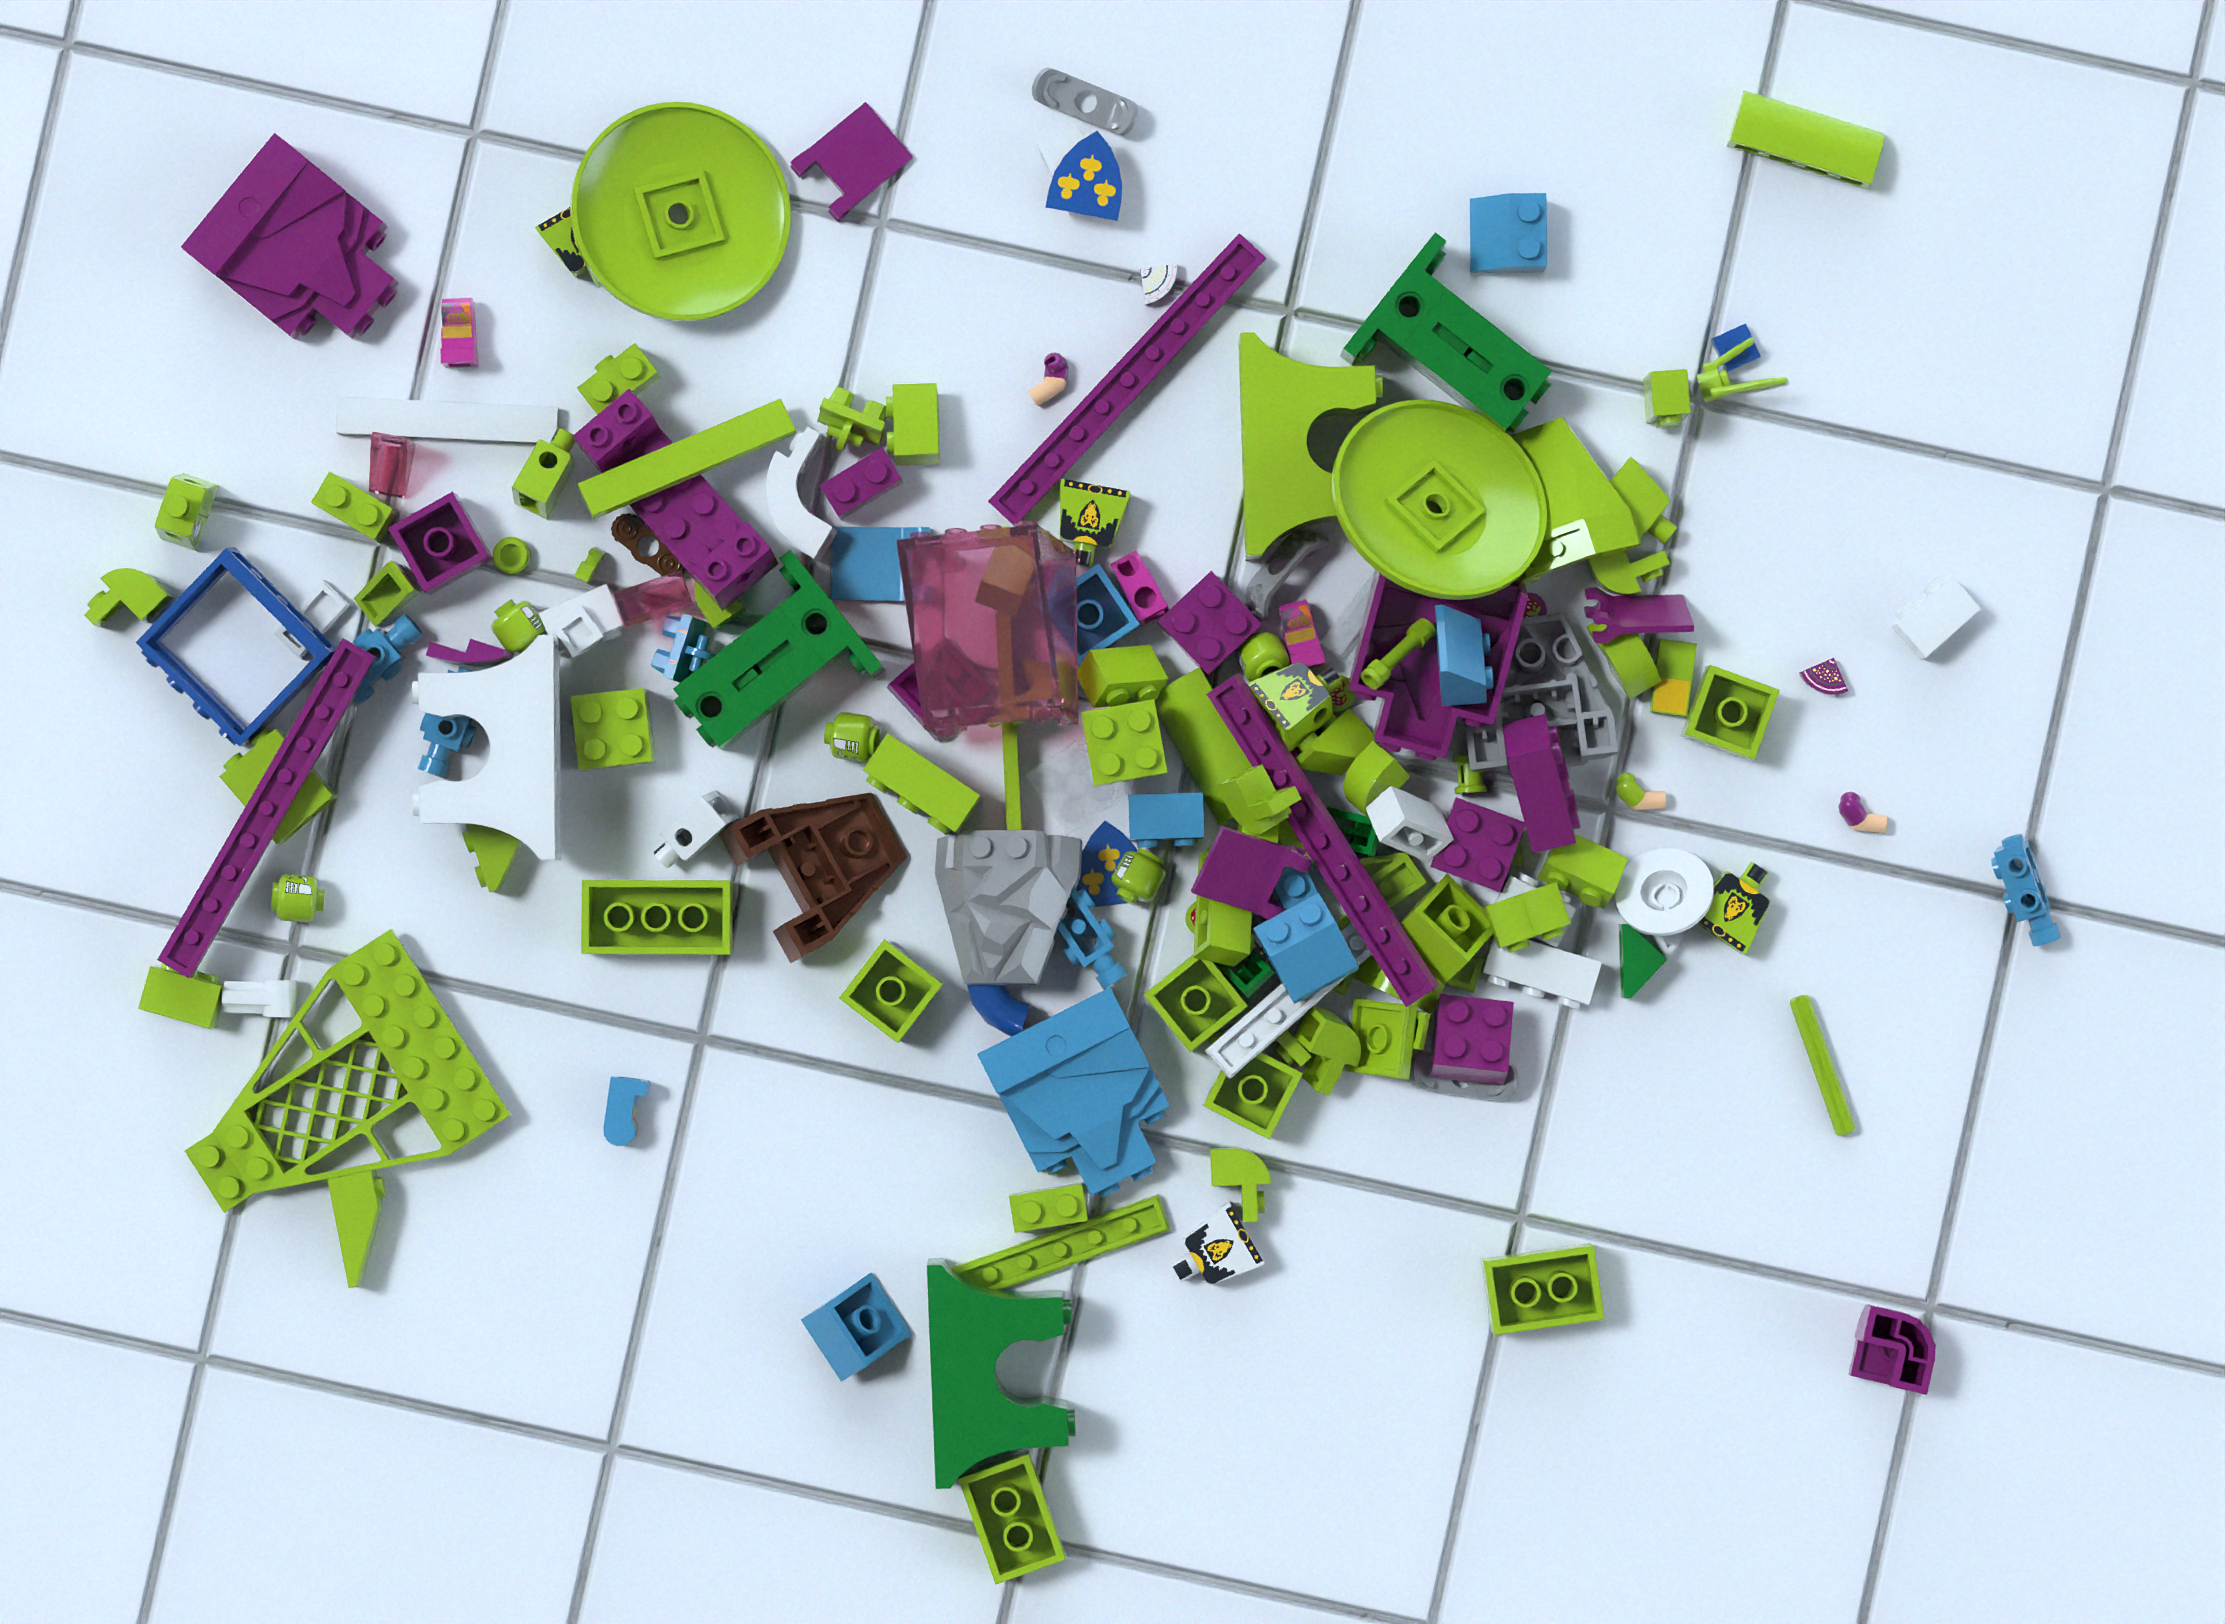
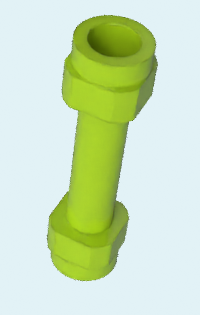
M1420 618L1411 625L1406 632L1407 636L1381 660L1375 659L1361 673L1363 682L1373 690L1382 686L1391 676V670L1416 647L1423 648L1436 635L1435 627L1430 621Z

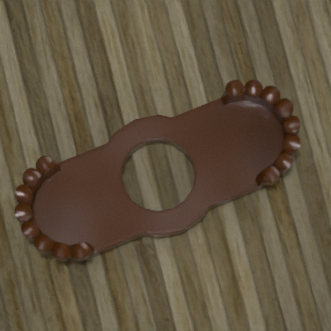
M630 513L621 514L612 522L611 535L614 537V540L616 542L619 541L629 549L636 561L647 564L660 574L662 579L675 581L686 572L685 568L655 534L637 519L636 515H631ZM644 536H652L658 541V551L651 557H644L638 551V542Z

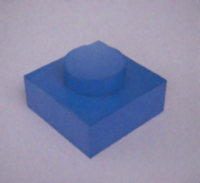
M1745 323L1712 338L1711 342L1718 357H1720L1745 340L1752 338ZM1755 342L1742 353L1723 364L1724 370L1726 369L1728 373L1760 358L1761 356Z

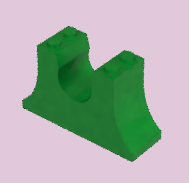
M929 1258L927 1262L936 1489H951L955 1481L967 1469L990 1456L1002 1452L1024 1448L1069 1446V1437L1076 1436L1075 1409L1067 1410V1400L1045 1395L1035 1398H1023L1010 1393L1001 1384L997 1376L996 1362L1003 1350L1017 1341L1036 1340L1041 1342L1064 1335V1325H1071L1070 1299H1063V1290L1006 1291L987 1288L955 1272L944 1258Z

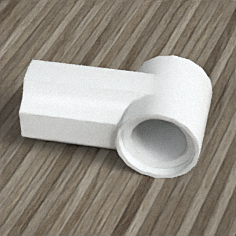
M264 979V982L224 981L222 990L223 1012L231 1014L256 1013L263 1014V1017L294 1018L296 1015L297 980Z

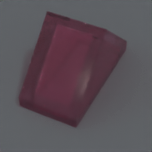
M372 432L369 492L405 499L416 446L414 441L410 438Z
M681 570L611 594L624 629L650 624L693 606Z

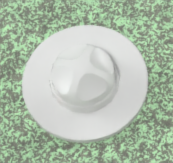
M1677 848L1654 849L1637 856L1624 868L1615 890V902L1623 920L1635 930L1654 936L1674 935L1693 927L1706 915L1714 897V882L1710 870L1696 855Z

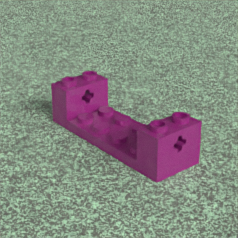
M630 389L626 390L573 435L582 453L600 473L673 444L659 428L653 414ZM702 475L629 504L632 510L722 612L779 564L771 547L748 521L744 523Z

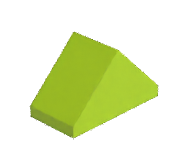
M391 560L353 599L372 624L377 627L421 594V592L403 568Z

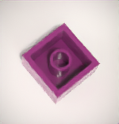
M453 491L388 527L422 590L429 595L493 560L489 549L462 501Z
M1212 571L1157 621V624L1197 667L1201 668L1207 677L1233 654L1249 636L1253 635L1262 626L1259 620Z
M1455 797L1446 821L1454 840L1433 857L1430 867L1501 892L1525 823Z
M1440 994L1435 1013L1430 1077L1504 1085L1509 1067L1514 1002Z

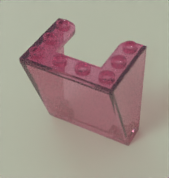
M1028 520L1015 522V527L1002 528L1000 525L987 524L980 526L979 531L967 532L965 529L951 528L945 530L943 535L932 536L931 533L915 532L910 534V538L897 539V550L924 730L938 738L956 737V729L958 731H967V726L1026 720H1031L1036 724H1043L1044 720L1058 718L1059 726L1078 725L1076 551L1064 544L1062 540L1050 534L1049 531L1040 527L1037 522Z

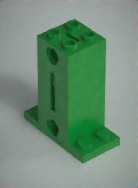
M1435 232L1348 341L1340 357L1350 365L1357 358L1364 362L1379 340L1461 406L1485 417L1501 431L1505 432L1508 430L1513 434L1529 414L1524 409L1526 404L1531 401L1536 405L1552 385L1547 380L1552 371L1432 277V274L1447 255L1443 251L1447 241ZM1402 304H1410L1416 309L1417 315L1411 318L1405 317L1400 313L1398 307ZM1508 385L1516 387L1520 392V399H1508L1504 394V387Z
M791 549L779 558L784 564L779 571L794 590L799 586L802 588L673 688L678 695L673 701L686 717L691 719L695 716L701 724L696 730L712 748L718 745L719 748L725 750L849 651L853 653L848 656V659L862 676L869 672L873 678H876L886 670ZM816 617H824L827 620L826 630L819 635L811 634L809 631L810 622ZM712 699H719L722 704L721 712L716 717H707L705 713L706 704Z

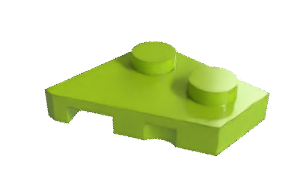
M1405 852L1359 859L1390 908L1427 883Z

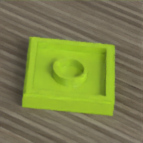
M1354 998L1351 1029L1359 1038L1361 1057L1357 1067L1347 1064L1346 1071L1409 1080L1418 1006L1409 1005L1405 1007L1404 1004Z

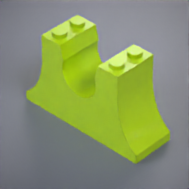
M1255 332L1240 333L1238 349L1245 561L1260 560L1274 543L1298 529L1318 523L1339 521L1332 498V473L1321 469L1312 460L1307 448V434L1310 428L1324 417L1331 415L1350 417L1373 410L1376 401H1381V397H1383L1382 375H1375V366L1325 367L1305 364L1275 352Z

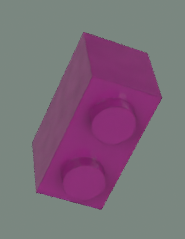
M882 447L819 486L839 519L842 520L902 484L903 480Z

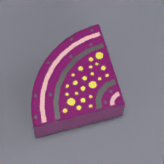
M1834 658L1799 672L1806 685L1820 693L1838 695L1848 692Z

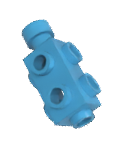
M406 613L393 622L395 626L386 634L382 629H376L373 632L369 628L353 641L355 645L367 652H370L375 647L381 652L380 659L374 662L352 700L357 705L362 704L375 693L371 686L379 679L383 678L387 682L403 669L399 662L405 656L400 650L409 643L413 645L424 636L421 629Z
M459 666L458 672H454L448 669L447 673H464L473 671ZM425 713L420 731L425 732L423 739L431 742L426 756L422 755L417 769L445 779L450 767L447 762L451 751L460 753L462 746L469 748L476 731V727L470 725L473 718L462 716L449 719ZM450 721L453 724V730L450 734L445 735L440 732L442 722Z
M2021 833L2002 839V846L1995 850V858L1991 859L1996 878L1998 880L2003 879L2007 892L2003 893V898L2008 913H2014L2017 922L2028 919L2031 928L2028 933L2034 947L2060 939L2061 935L2057 923H2052L2048 911L2050 904L2046 895V888L2040 878L2034 860V853L2030 848L2027 838L2024 839ZM2016 859L2021 860L2023 864L2018 863ZM2028 894L2033 895L2035 899L2030 898Z
M1073 887L1067 904L1075 907V916L1070 919H1060L1055 933L1059 931L1066 940L1067 944L1061 948L1072 964L1075 965L1080 962L1083 967L1091 964L1098 974L1096 980L1105 990L1128 973L1121 962L1116 963L1109 953V950L1114 948L1111 940L1116 935L1105 919L1099 922L1095 919L1090 910L1096 905L1085 889L1082 888L1077 892L1075 887ZM1093 935L1096 938L1094 948L1086 949L1083 947L1082 939L1084 936Z

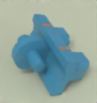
M682 614V617L667 616L662 627V635L674 638L675 640L671 652L657 649L654 653L651 667L663 673V677L681 683L691 675L692 671H696L702 666L703 659L709 661L713 658L715 654L706 652L710 638L703 636L707 622L686 614Z

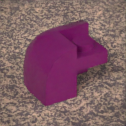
M1870 1304L1865 1305L1854 1336L1856 1342L1848 1375L1927 1395L1935 1362L1936 1344L1933 1341L1930 1330L1920 1319L1907 1313Z

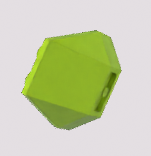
M1563 417L1510 436L1522 448L1537 471L1542 483L1547 506V525L1542 545L1530 566L1515 581L1525 583L1526 586L1538 582V576L1597 555L1608 557L1641 545L1630 508Z

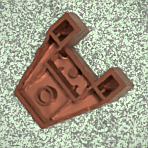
M872 793L832 798L808 804L800 803L776 809H762L729 826L719 834L736 867L768 851L799 905L802 914L773 931L790 963L831 941L907 857Z

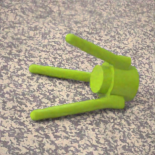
M1753 338L1745 340L1716 360L1703 364L1705 373L1697 375L1705 403L1731 394L1786 384L1787 378H1767L1731 385L1726 369L1718 370L1720 366L1753 345L1755 342Z

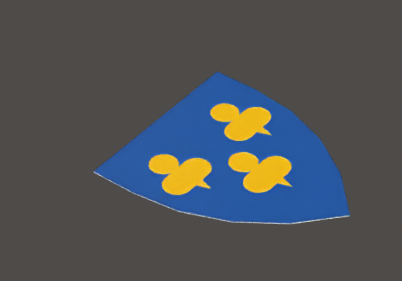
M1098 130L1079 141L1063 157L1054 171L1048 190L1046 208L1118 221L1122 198L1120 169L1111 147Z
M1106 820L1090 836L1082 851L1081 877L1076 887L1077 892L1082 888L1085 889L1096 905L1095 907L1127 903L1116 895L1118 888L1112 883L1111 877L1126 852H1137L1136 847L1123 832Z

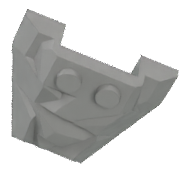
M1563 613L1525 617L1522 619L1494 725L1485 723L1482 728L1470 725L1467 727L1466 738L1471 772L1491 773L1500 771L1502 774H1511L1506 755L1502 724L1546 714L1549 727L1555 725L1557 727L1561 743L1560 749L1562 757H1565L1567 767L1584 765L1588 763V760L1603 759L1618 754L1614 715L1609 705L1607 706L1598 688V683L1594 675L1591 674Z
M963 830L958 835H947L937 838L935 877L963 981L966 985H1039L1055 944L1053 937L1060 919L1064 920L1068 910L1066 908L1067 901L1073 887H1077L1081 877V839L1064 835H1047L1045 832L1038 830Z

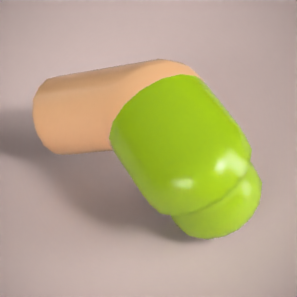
M1623 773L1617 778V786L1615 788L1617 795L1629 808L1633 810L1666 809L1665 791L1645 792L1636 783V777L1631 773Z

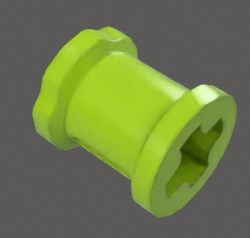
M1469 755L1453 757V763L1457 764L1458 786L1454 788L1455 794L1488 792L1487 786L1483 784V773L1470 771Z

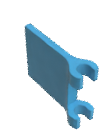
M832 526L838 532L832 540L831 600L931 602V587L909 586L910 543L933 544V529H930V527Z

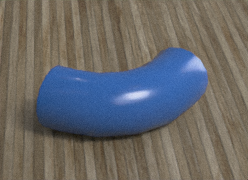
M967 985L972 1005L988 1025L1010 1037L1022 1032L1030 1004L1012 997L1004 985Z

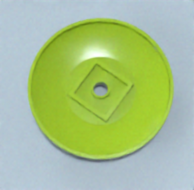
M662 102L636 109L620 117L601 132L591 144L577 169L572 186L570 203L572 230L578 250L587 268L603 288L617 300L642 314L658 319L680 322L701 321L726 314L740 307L759 292L772 277L783 257L789 238L791 225L790 198L784 176L775 157L766 144L745 124L729 114L706 105L691 102ZM672 206L683 207L688 214L687 222L684 224L672 222L668 214L669 209Z
M1421 399L1396 402L1375 410L1364 417L1353 427L1337 453L1332 471L1331 490L1336 515L1344 533L1367 563L1383 576L1406 589L1440 599L1463 600L1483 597L1495 593L1517 580L1530 566L1542 545L1547 525V506L1544 490L1537 471L1528 456L1512 437L1474 411L1436 400ZM1426 502L1437 503L1441 507L1442 513L1431 512L1427 508Z

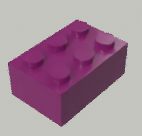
M1546 714L1502 724L1507 760L1533 854L1575 844L1574 829L1581 828L1577 813L1578 807L1574 791L1570 787L1569 772L1565 757H1562L1561 743L1556 725L1549 727Z

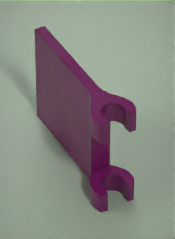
M864 102L815 144L796 156L790 162L792 164L790 168L800 178L815 164L818 165L842 193V196L828 207L830 215L836 222H839L863 199L911 161L913 156L872 108Z
M1596 587L1585 589L1584 594L1587 600H1598L1595 606L1584 607L1585 616L1593 619L1595 624L1607 625L1603 631H1592V637L1596 643H1607L1621 634L1694 632V623L1683 594L1612 596Z
M1221 826L1191 892L1198 896L1256 913L1269 920L1287 910L1280 907V900L1271 897L1285 866L1288 865L1298 871L1307 872L1313 859L1304 856L1306 850L1301 847L1281 845Z

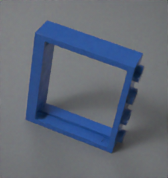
M236 547L225 548L135 642L142 649L141 653L147 658L146 661L155 668L159 666L168 675L166 680L170 686L181 694L185 692L194 701L192 706L197 713L207 720L211 718L220 727L219 734L223 738H227L234 746L237 744L239 747L249 745L324 668L337 649ZM227 571L314 656L248 727L161 642Z

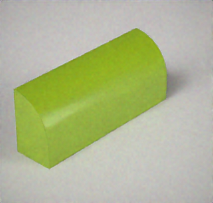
M1743 90L1726 146L1867 189L1872 184L1885 134Z
M1198 667L1164 686L1155 700L1158 717L1200 793H1203V798L1218 825H1221L1232 819L1233 816L1226 806L1217 785L1242 770L1251 768L1252 765L1208 698L1207 694L1212 691V688L1201 668Z

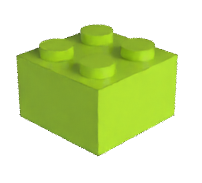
M1708 665L1704 669L1681 736L1748 761L1755 760L1780 690L1719 667Z
M638 688L570 696L579 770L590 771L656 763L647 689Z
M1154 699L1081 712L1094 787L1168 773Z
M1448 874L1426 893L1400 922V925L1430 972L1444 985L1471 960L1493 934L1485 909Z
M884 939L839 999L895 1042L899 1043L944 983Z
M1194 954L1143 994L1189 1052L1193 1051L1247 1007V1004L1215 964L1211 961L1194 958Z
M1260 1052L1230 1079L1220 1069L1202 1105L1270 1139L1303 1073Z

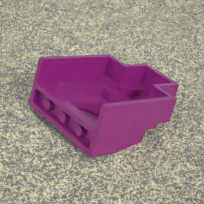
M275 132L181 246L190 256L295 340L299 335L304 337L311 331L317 322L314 316L318 312L351 339L356 334L362 336L373 324L374 319L371 316L380 305L385 308L398 292L395 287L399 282L365 255L369 249L375 251L383 243L387 236L384 231L388 226Z
M1375 570L1349 678V690L1355 691L1354 695L1365 700L1375 701L1376 697L1382 698L1373 732L1374 741L1380 742L1379 746L1381 748L1394 752H1400L1401 748L1416 751L1415 755L1417 757L1430 761H1436L1437 757L1446 759L1457 717H1462L1463 723L1474 727L1482 728L1485 723L1494 725L1528 600L1525 583L1514 581L1509 586L1495 593L1473 599H1440L1406 589ZM1435 605H1445L1480 619L1482 634L1489 633L1490 656H1484L1485 667L1492 666L1493 688L1486 689L1487 703L1442 706L1436 635L1423 648L1416 647L1391 670L1389 679L1378 689L1373 690L1363 682L1361 673L1375 659L1381 660L1407 636L1406 632L1409 627L1420 618L1430 621L1436 630Z

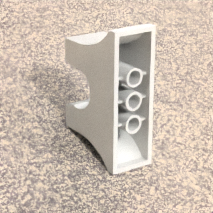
M538 635L534 642L518 656L501 665L480 671L418 673V681L412 682V702L419 705V711L449 719L462 716L475 719L483 726L489 737L490 755L485 767L471 779L459 782L442 779L420 785L419 793L413 794V816H419V823L477 824L492 827L521 840L540 860H561L560 639L555 635Z

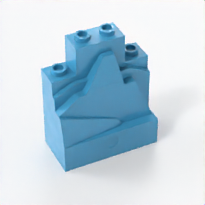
M1111 987L977 1054L1037 1172L1045 1169L1047 1174L1050 1175L1066 1167L1068 1164L1065 1159L1071 1156L1090 1195L1099 1193L1101 1198L1119 1190L1118 1182L1129 1176L1132 1177L1133 1181H1137L1154 1172L1151 1165L1157 1163V1160L1138 1122L1145 1120L1146 1124L1149 1125L1167 1116L1164 1109L1169 1107L1170 1104Z

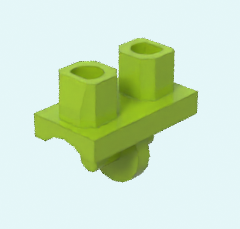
M836 387L829 399L823 398L817 422L829 426L826 432L827 435L838 439L836 450L843 452L847 443L861 447L863 440L879 446L885 427L884 416L886 406L876 401L868 400L863 413L850 408L854 400V394L841 387Z

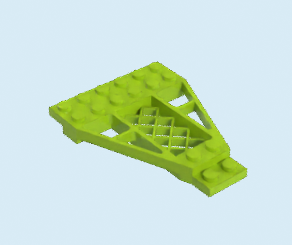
M389 929L327 970L213 1132L186 1149L185 1153L225 1213L258 1192L451 1155L512 1114L395 931ZM335 979L362 1023L360 1028L326 1050H322L303 1023V1019L330 981ZM296 1029H298L312 1050V1058L261 1092L255 1093L253 1090ZM370 1033L375 1042L360 1038ZM358 1043L378 1048L374 1069L354 1064ZM352 1044L348 1063L329 1059ZM382 1055L385 1056L395 1073L379 1070ZM327 1063L347 1068L343 1088L323 1084ZM321 1064L317 1083L298 1079ZM353 1069L372 1073L368 1094L348 1090ZM378 1075L398 1079L394 1099L374 1095ZM290 1084L286 1103L267 1099ZM296 1084L316 1088L312 1108L292 1104ZM403 1085L408 1094L400 1098ZM322 1089L341 1093L337 1114L317 1110ZM347 1095L367 1099L363 1119L343 1115ZM373 1100L391 1104L369 1118ZM412 1102L417 1106L439 1140L441 1148L436 1151L390 1159L374 1134L373 1128L377 1123ZM259 1104L255 1120L249 1110ZM265 1104L285 1108L281 1128L261 1124ZM291 1109L310 1113L306 1134L286 1130ZM316 1115L336 1119L332 1139L312 1135ZM342 1120L360 1124L338 1138ZM262 1130L279 1133L276 1151H274ZM360 1134L367 1136L381 1158L379 1162L308 1175L305 1172L306 1169ZM285 1135L305 1139L300 1159L281 1155ZM311 1140L329 1144L307 1158ZM282 1161L296 1163L298 1165L294 1166L293 1168L287 1171Z

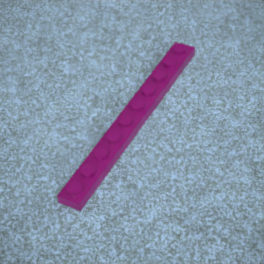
M1239 233L988 500V503L1016 527L1263 264L1266 257Z
M344 638L341 640L157 959L159 962L187 978L193 977L377 659L376 656Z
M1237 673L1207 694L1208 698L1252 767L1263 764L1276 791L1292 786L1296 787L1301 800L1289 806L1291 813L1288 814L1289 818L1286 820L1309 856L1313 859L1312 861L1405 1007H1408L1439 987L1436 979L1242 675Z

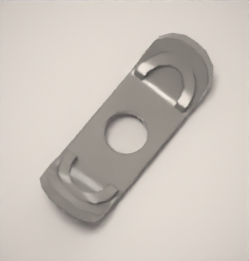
M1048 67L1042 69L1037 74L1032 85V96L1035 101L1117 135L1124 136L1128 134L1136 122L1138 108L1134 101L1056 69ZM1082 91H1090L1096 96L1097 104L1091 112L1084 113L1076 107V97Z
M1309 529L1292 533L1255 574L1246 588L1245 604L1259 622L1267 620L1269 606L1275 600L1273 594L1306 555L1311 557L1317 549L1328 547L1329 539L1320 532L1315 533ZM1286 559L1284 569L1280 573L1272 575V569L1275 564L1280 560Z
M1417 1051L1411 1059L1410 1080L1414 1087L1424 1091L1486 1100H1506L1514 1094L1518 1086L1519 1074L1517 1068L1512 1064H1509L1504 1085L1472 1082L1468 1087L1460 1088L1454 1085L1451 1079L1430 1077L1432 1054Z

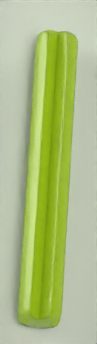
M1808 995L1794 997L1790 1000V1006L1835 1134L1838 1136L1850 1134L1855 1131V1125L1810 997Z

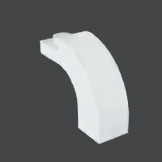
M807 426L804 433L799 431L793 438L789 446V450L792 451L789 458L778 451L775 452L766 478V498L771 517L785 539L803 553L820 562L838 530L815 517L809 511L803 499L802 482L804 475L825 440L823 435Z

